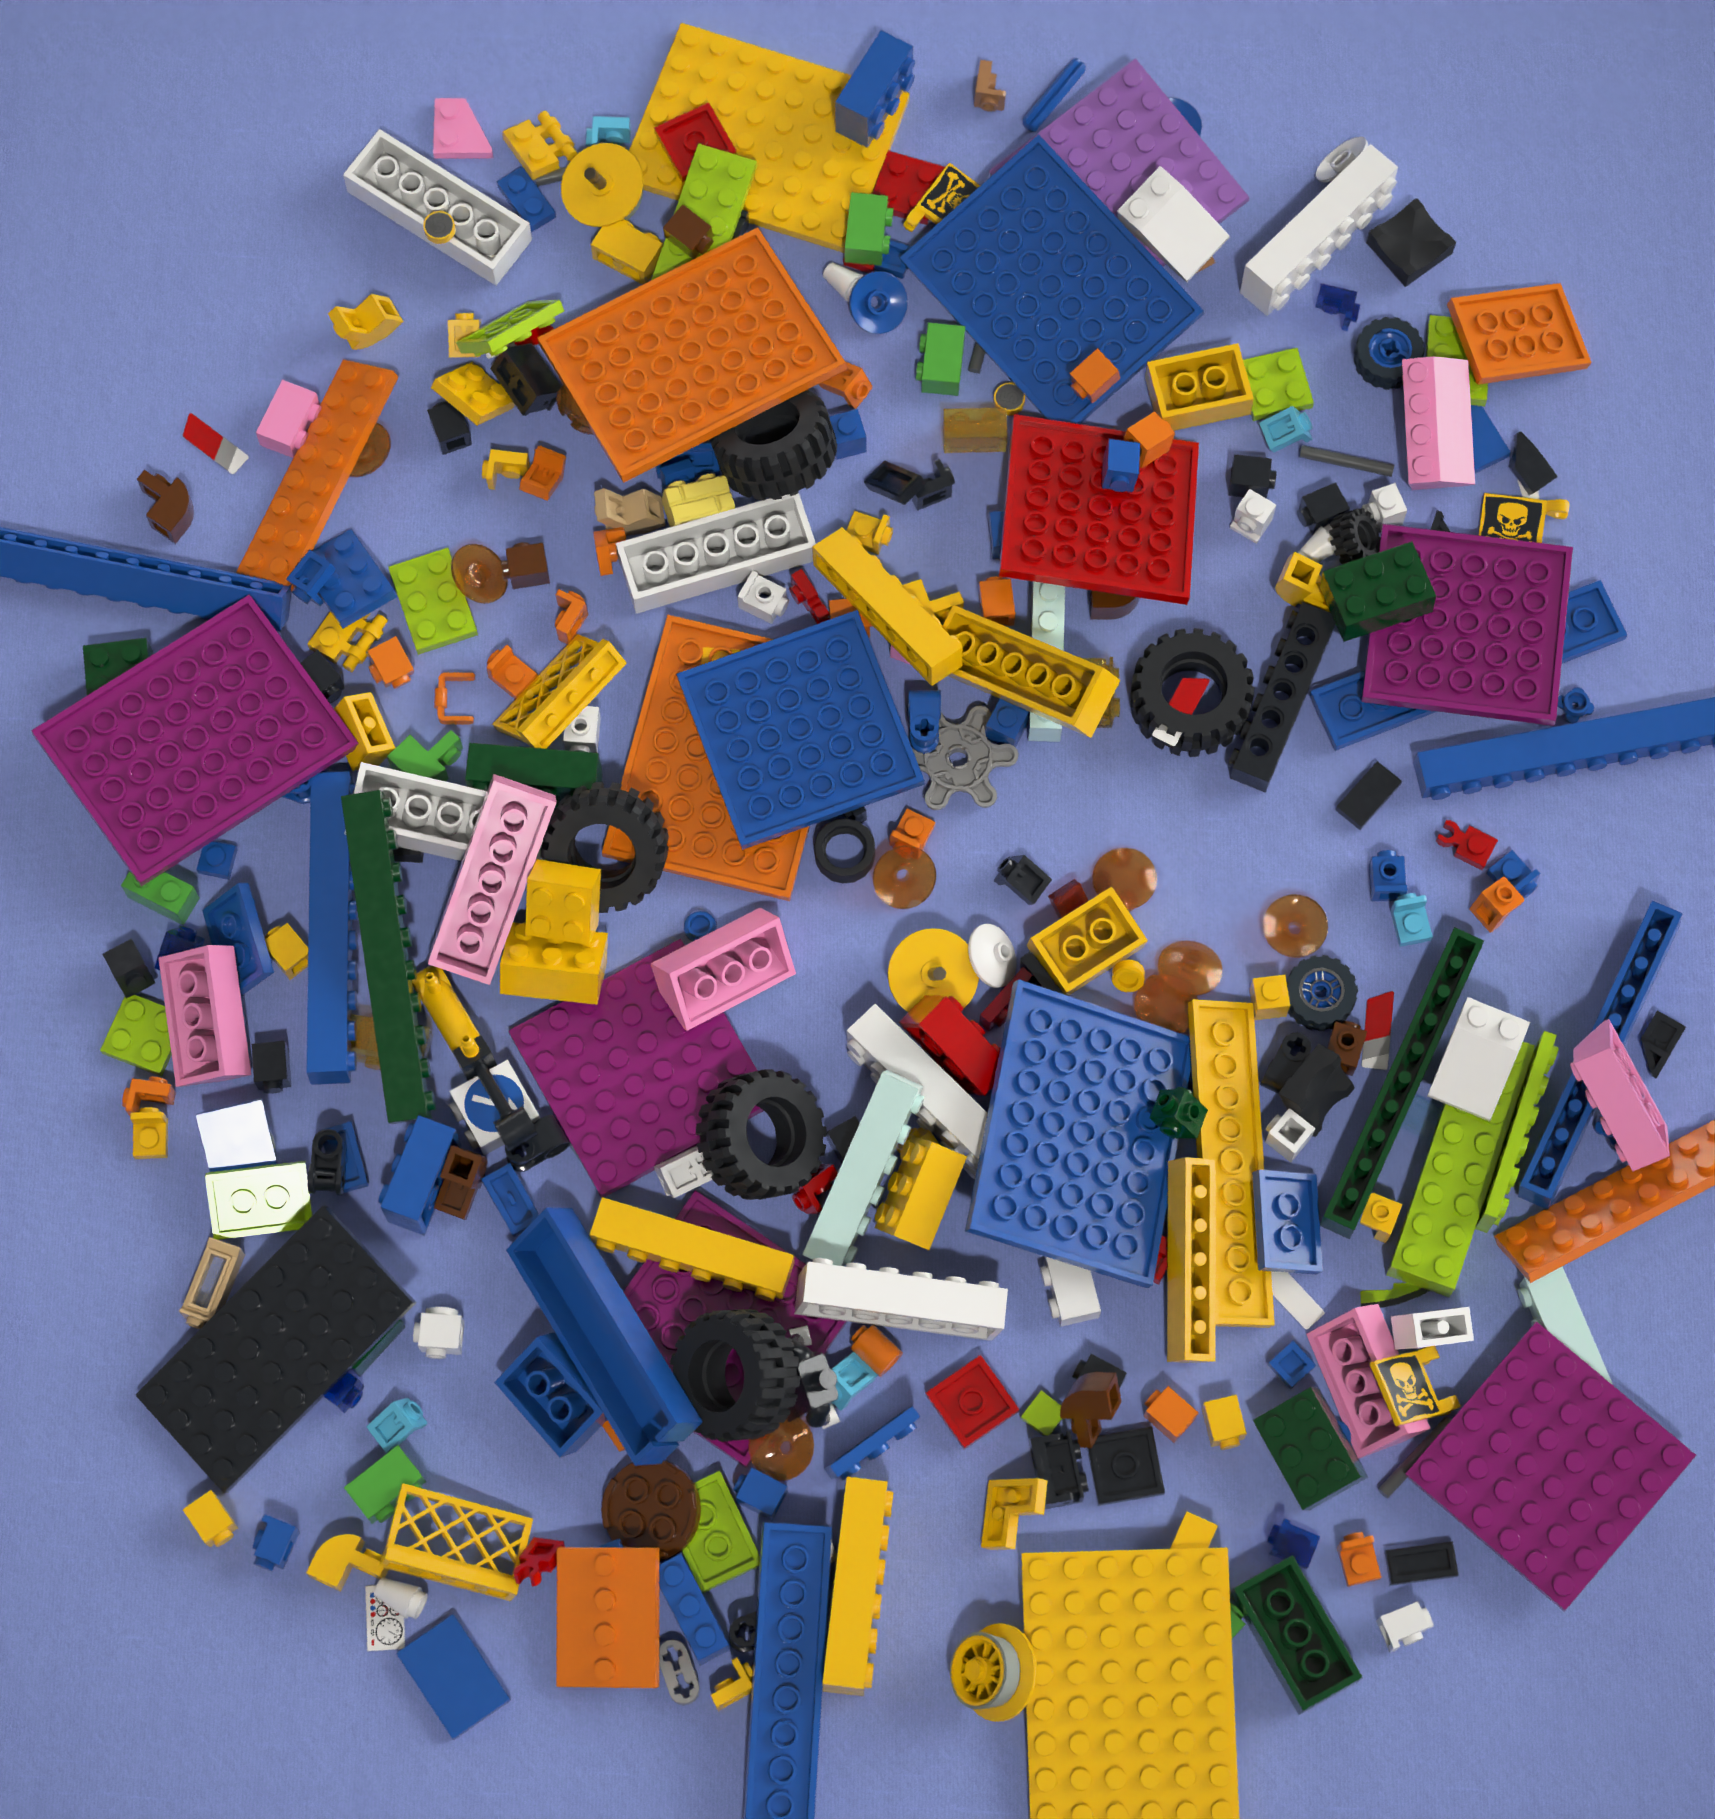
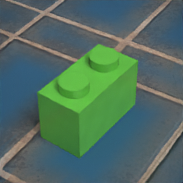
M851 192L845 241V262L882 266L883 254L889 255L890 236H885L886 226L892 227L893 208H888V196Z
M928 323L927 334H921L919 352L925 353L924 362H918L916 381H922V393L959 396L965 326Z
M129 871L121 884L128 898L183 926L200 899L194 886L166 872L141 887Z
M397 1445L347 1484L344 1489L371 1524H373L377 1520L379 1523H382L394 1514V1507L396 1506L402 1483L422 1488L421 1486L426 1481L399 1445ZM407 1494L406 1501H411L416 1496Z

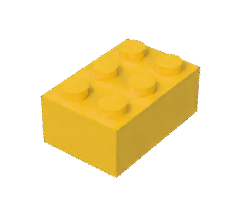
M1238 343L1147 362L1145 381L1153 411L1162 420L1167 421L1173 431L1251 414L1254 398Z
M1111 886L1031 937L1026 946L1064 995L1069 996L1113 968L1118 962L1127 959L1141 950L1148 940Z
M512 923L500 962V994L598 1005L607 965L608 933L595 931L590 945L528 936L525 935L526 923Z
M912 1135L910 1141H906L900 1153L901 1164L898 1171L894 1172L889 1179L887 1186L889 1193L885 1203H881L876 1211L875 1221L877 1223L874 1228L930 1250L967 1156Z

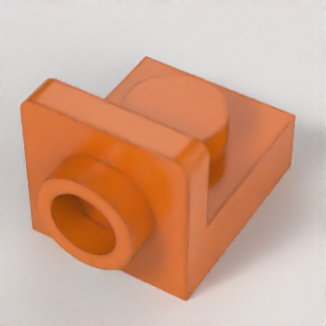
M846 362L847 370L819 383L822 389L844 397L849 407L857 409L871 391L872 384L862 368Z
M623 527L593 532L600 576L613 574L611 562H617L618 560L616 543L626 540Z
M558 589L555 594L557 604L565 610L559 613L555 627L559 641L568 645L587 618L588 610L584 598L573 591L566 593Z
M508 645L501 651L498 649L493 652L487 661L486 669L489 679L514 699H517L538 676L535 671L513 654L512 648Z
M907 808L897 828L892 830L890 834L889 845L893 846L892 849L901 856L910 857L911 855L919 858L935 828L936 822Z
M1502 877L1482 891L1469 910L1491 933L1503 923L1510 912L1524 902V897L1506 877Z
M1356 1532L1343 1536L1344 1542H1341L1336 1548L1347 1587L1380 1580L1382 1577L1373 1547L1375 1542L1373 1535L1364 1537L1363 1532Z

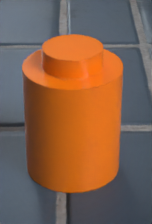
M863 1325L851 1338L854 1342L851 1350L879 1377L887 1373L903 1355V1352L875 1325L869 1328Z

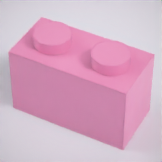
M282 380L256 431L260 446L294 458L297 450L304 445L309 435L307 430L311 422L313 423L322 408L317 393Z

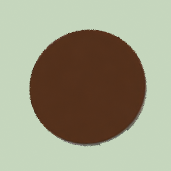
M664 1460L661 1464L637 1466L632 1462L609 1481L602 1499V1522L612 1541L620 1539L623 1547L660 1548V1561L666 1560L683 1551L696 1534L701 1517L699 1493L690 1476L682 1468L670 1461Z

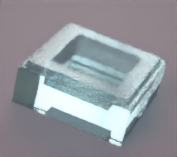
M1415 1096L1401 1128L1428 1141L1439 1120L1442 1109Z

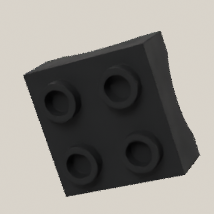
M1418 198L1411 201L1394 217L1370 230L1366 241L1369 247L1405 287L1453 254L1456 241L1434 222Z
M1318 1044L1312 1052L1304 1057L1301 1066L1292 1077H1289L1283 1083L1281 1091L1278 1093L1287 1110L1290 1108L1315 1128L1313 1137H1316L1322 1130L1323 1121L1328 1111L1337 1102L1348 1097L1355 1089L1353 1083L1341 1068L1340 1063L1342 1060L1340 1056L1321 1044Z

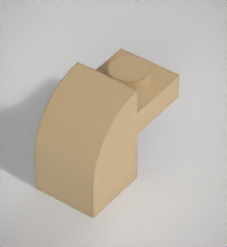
M606 488L594 492V510L597 521L605 524L606 530L623 527L626 536L648 533L665 526L662 497L655 493L641 489L621 496Z

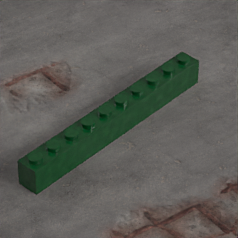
M381 790L341 796L388 1123L398 1124L416 1121L418 1115L429 1119L432 1118L431 1111L436 1110L433 1090L428 1091L426 1078L431 1077L429 1059L423 1058L421 1045L426 1044V1034L424 1026L418 1025L417 1012L422 1010L419 993L413 992L412 980L417 979L414 960H409L407 947H412V938L409 927L404 928L402 917L403 914H407V904L404 894L399 895L398 882H402L403 879L400 862H394L393 850L398 849L396 832L395 830H390L388 817H393L390 797L385 798V794Z
M1454 927L1320 1222L1321 1227L1345 1238H1351L1484 940Z

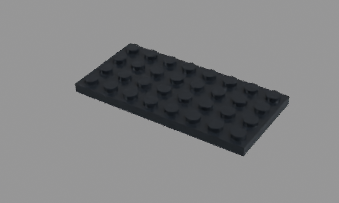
M323 1205L135 1396L223 1493H228L417 1302L329 1207Z

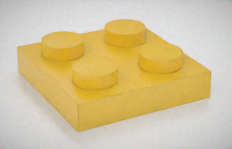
M473 362L435 378L431 389L477 426L512 410L515 406L503 386L498 384L480 366L475 365Z

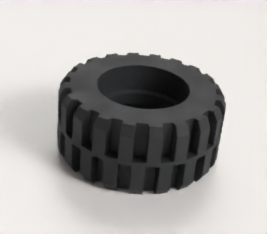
M809 390L711 438V445L721 473L726 477L729 487L745 497L751 498L753 496L757 500H766L769 497L773 500L782 499L784 495L790 494V496L798 494L799 490L803 488H810L814 485L817 478L821 479L826 474L827 468L831 467L837 452L836 436L824 402Z
M1194 628L1193 633L1186 634L1185 629L1175 630L1174 637L1170 638L1168 634L1160 636L1157 640V645L1150 644L1144 650L1143 657H1139L1135 665L1130 688V707L1133 708L1132 716L1135 723L1142 725L1141 733L1146 739L1153 736L1155 728H1159L1161 724L1168 727L1166 733L1175 736L1176 731L1182 732L1175 746L1155 738L1154 745L1161 750L1166 745L1172 748L1171 754L1180 756L1181 751H1189V757H1199L1201 750H1206V753L1209 755L1217 752L1220 744L1224 747L1233 742L1234 735L1241 733L1245 721L1248 719L1254 697V686H1252L1254 677L1252 669L1246 668L1248 660L1243 653L1237 655L1235 653L1237 646L1230 640L1226 644L1220 641V634L1212 632L1211 636L1204 635L1203 629ZM1182 671L1203 673L1218 685L1222 693L1221 702L1215 709L1204 714L1190 715L1182 713L1170 706L1163 697V682L1171 675Z
M596 782L592 784L589 790L583 785L575 789L573 796L567 794L560 801L558 808L553 810L541 845V857L545 861L596 868L588 864L577 851L575 838L581 829L594 824H606L620 829L629 837L635 848L633 861L621 869H601L599 913H608L609 907H615V911L619 912L626 910L629 902L632 905H637L643 901L644 895L650 894L656 887L669 849L667 846L669 839L668 830L662 827L664 819L661 813H654L652 811L654 803L648 797L643 801L639 799V791L631 787L629 792L621 790L622 784L612 782L610 788H604L603 782Z
M764 1069L725 1079L718 1084L717 1089L711 1090L707 1095L706 1101L708 1104L702 1105L699 1111V1117L702 1118L701 1123L696 1124V1134L700 1135V1143H697L698 1153H703L705 1160L702 1161V1164L706 1171H712V1180L718 1186L725 1185L724 1190L733 1196L739 1195L742 1199L761 1200L787 1195L798 1191L799 1187L808 1184L812 1179L811 1174L817 1173L821 1161L818 1159L820 1156L825 1155L826 1144H823V1137L827 1136L826 1126L822 1125L821 1120L824 1115L821 1107L817 1108L814 1103L817 1101L811 1091L806 1092L804 1090L806 1085L798 1078L791 1079L792 1076L783 1071L775 1072L773 1069ZM755 1105L768 1114L776 1131V1149L768 1164H765L756 1157L747 1139V1120Z
M751 1309L719 1310L712 1313H704L684 1329L683 1332L686 1335H681L675 1344L677 1351L672 1354L670 1364L673 1365L674 1376L702 1420V1423L694 1431L701 1433L704 1438L720 1442L762 1438L765 1434H771L780 1426L779 1423L785 1422L789 1416L790 1411L788 1408L794 1406L798 1396L795 1394V1389L800 1386V1376H797L796 1367H800L798 1357H794L792 1351L795 1349L792 1340L784 1336L787 1332L779 1323H774L775 1320L771 1316ZM733 1348L738 1353L744 1369L743 1390L737 1402L730 1395L725 1379L727 1358Z

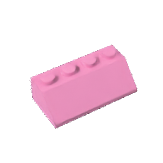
M1443 357L1402 359L1408 482L1411 489L1422 490L1475 485L1468 360Z
M758 908L651 963L659 992L682 1027L687 1031L796 974L780 918L762 908Z
M206 945L159 957L176 1087L227 1081L252 1075L234 946Z
M1609 1019L1603 1021L1573 1049L1574 1062L1570 1063V1066L1577 1081H1584L1587 1087L1585 1094L1593 1109L1598 1107L1602 1114L1600 1121L1605 1133L1608 1136L1613 1134L1617 1142L1615 1149L1622 1162L1627 1161L1632 1171H1636L1670 1156L1668 1128Z
M1378 1304L1354 1308L1306 1334L1341 1420L1350 1430L1351 1444L1357 1458H1362L1405 1442L1431 1429L1427 1419L1400 1426H1395L1369 1364L1376 1360L1400 1355L1398 1350H1395L1394 1340Z

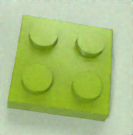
M1298 348L1243 360L1254 398L1251 410L1253 421L1269 418L1291 406L1299 411L1313 408L1314 400Z
M137 995L127 999L124 997L100 1049L101 1053L162 1077L172 1056L165 1006Z

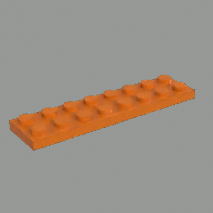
M342 360L320 404L322 408L313 423L311 422L307 430L309 435L304 445L297 450L236 571L237 574L272 580L285 586L291 585L286 580L309 549L313 551L399 378L393 370Z
M1715 1120L1669 1143V1157L1636 1171H1632L1628 1165L1550 1206L1549 1209H1544L1495 1235L1497 1246L1526 1279L1532 1283L1715 1185Z

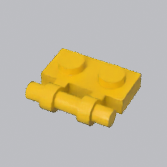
M542 111L538 114L537 119L541 125L534 127L530 120H526L502 131L503 140L532 180L559 169V157L565 156L568 161H571L578 154L574 149L572 139L568 135L563 134L558 120L555 117H551L547 111ZM551 137L555 143L548 146L545 139Z
M329 612L308 642V647L314 652L319 650L326 659L334 664L337 663L342 654L347 656L342 666L346 670L353 672L359 663L363 664L368 656L366 652L373 642L381 638L384 633L382 629L388 620L384 616L377 614L372 623L366 622L370 615L369 613L342 629L333 614ZM357 632H361L363 636L356 646L351 645L350 642Z

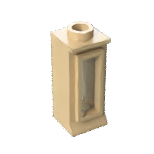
M211 1237L208 1238L206 1249L182 1308L179 1310L181 1315L187 1319L185 1322L187 1325L200 1330L226 1304L245 1257L240 1247Z

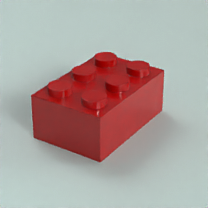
M925 995L898 1023L968 1094L986 1095L994 1084L1000 1047L994 1043L991 1045L983 1037L986 1034L984 1029L974 1020L969 1021L961 1013L964 1009L952 996Z

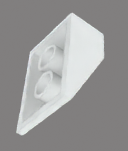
M1161 166L1117 210L1118 218L1122 224L1186 282L1230 238L1228 233L1185 187Z
M1468 997L1461 1009L1427 1096L1490 1122L1530 1022Z

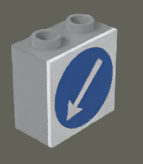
M506 1060L489 1069L510 1107L516 1110L523 1106L532 1123L540 1119L539 1114L509 1061ZM478 1076L449 1091L453 1099L449 1107L457 1122L465 1121L469 1130L464 1132L473 1150L479 1147L485 1156L505 1145L493 1124L494 1121L500 1118V1114Z

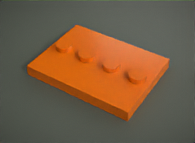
M1561 283L1453 297L1447 303L1477 385L1587 369L1592 363Z
M557 1548L556 1687H659L660 1548Z

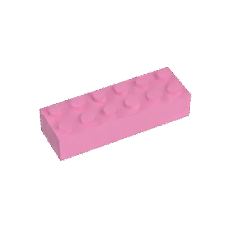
M493 774L428 954L429 965L488 985L491 984L527 885V878L533 868L555 808L556 795Z

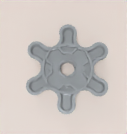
M975 706L969 711L967 719L957 725L947 722L941 713V719H939V742L936 749L926 754L918 753L912 749L920 770L927 773L931 779V786L925 794V803L929 808L933 810L945 808L951 795L959 791L969 793L974 802L982 808H988L996 802L997 792L989 782V773L996 767L1013 766L1017 762L1019 754L1015 746L1011 744L995 745L987 740L985 727L991 716L988 708ZM960 752L966 755L967 763L954 767L949 757L953 753Z

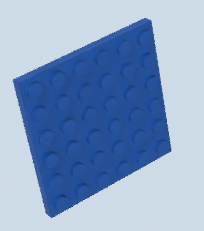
M858 610L677 673V679L742 850L925 785V780Z

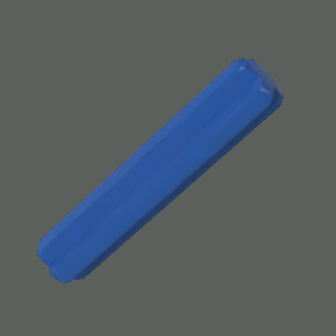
M1078 58L1071 60L1023 118L1022 125L1030 132H1035L1085 73V63Z

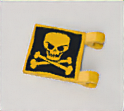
M949 162L907 216L903 227L913 232L924 216L937 225L979 188L980 185Z
M1484 493L1478 536L1542 543L1545 515L1556 519H1566L1569 511V501L1564 499L1547 501Z
M1429 1346L1418 1351L1369 1363L1395 1426L1436 1416H1445L1450 1414L1451 1411L1461 1408L1456 1395L1438 1401L1427 1376L1424 1365L1440 1358L1436 1346Z

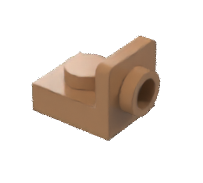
M980 60L974 107H979L989 112L1003 111L1006 91L995 89L997 74L991 73L992 61Z

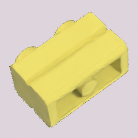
M706 474L699 477L696 482L688 484L685 481H676L669 484L663 491L662 504L670 527L735 508V503L724 475L716 477L715 474Z

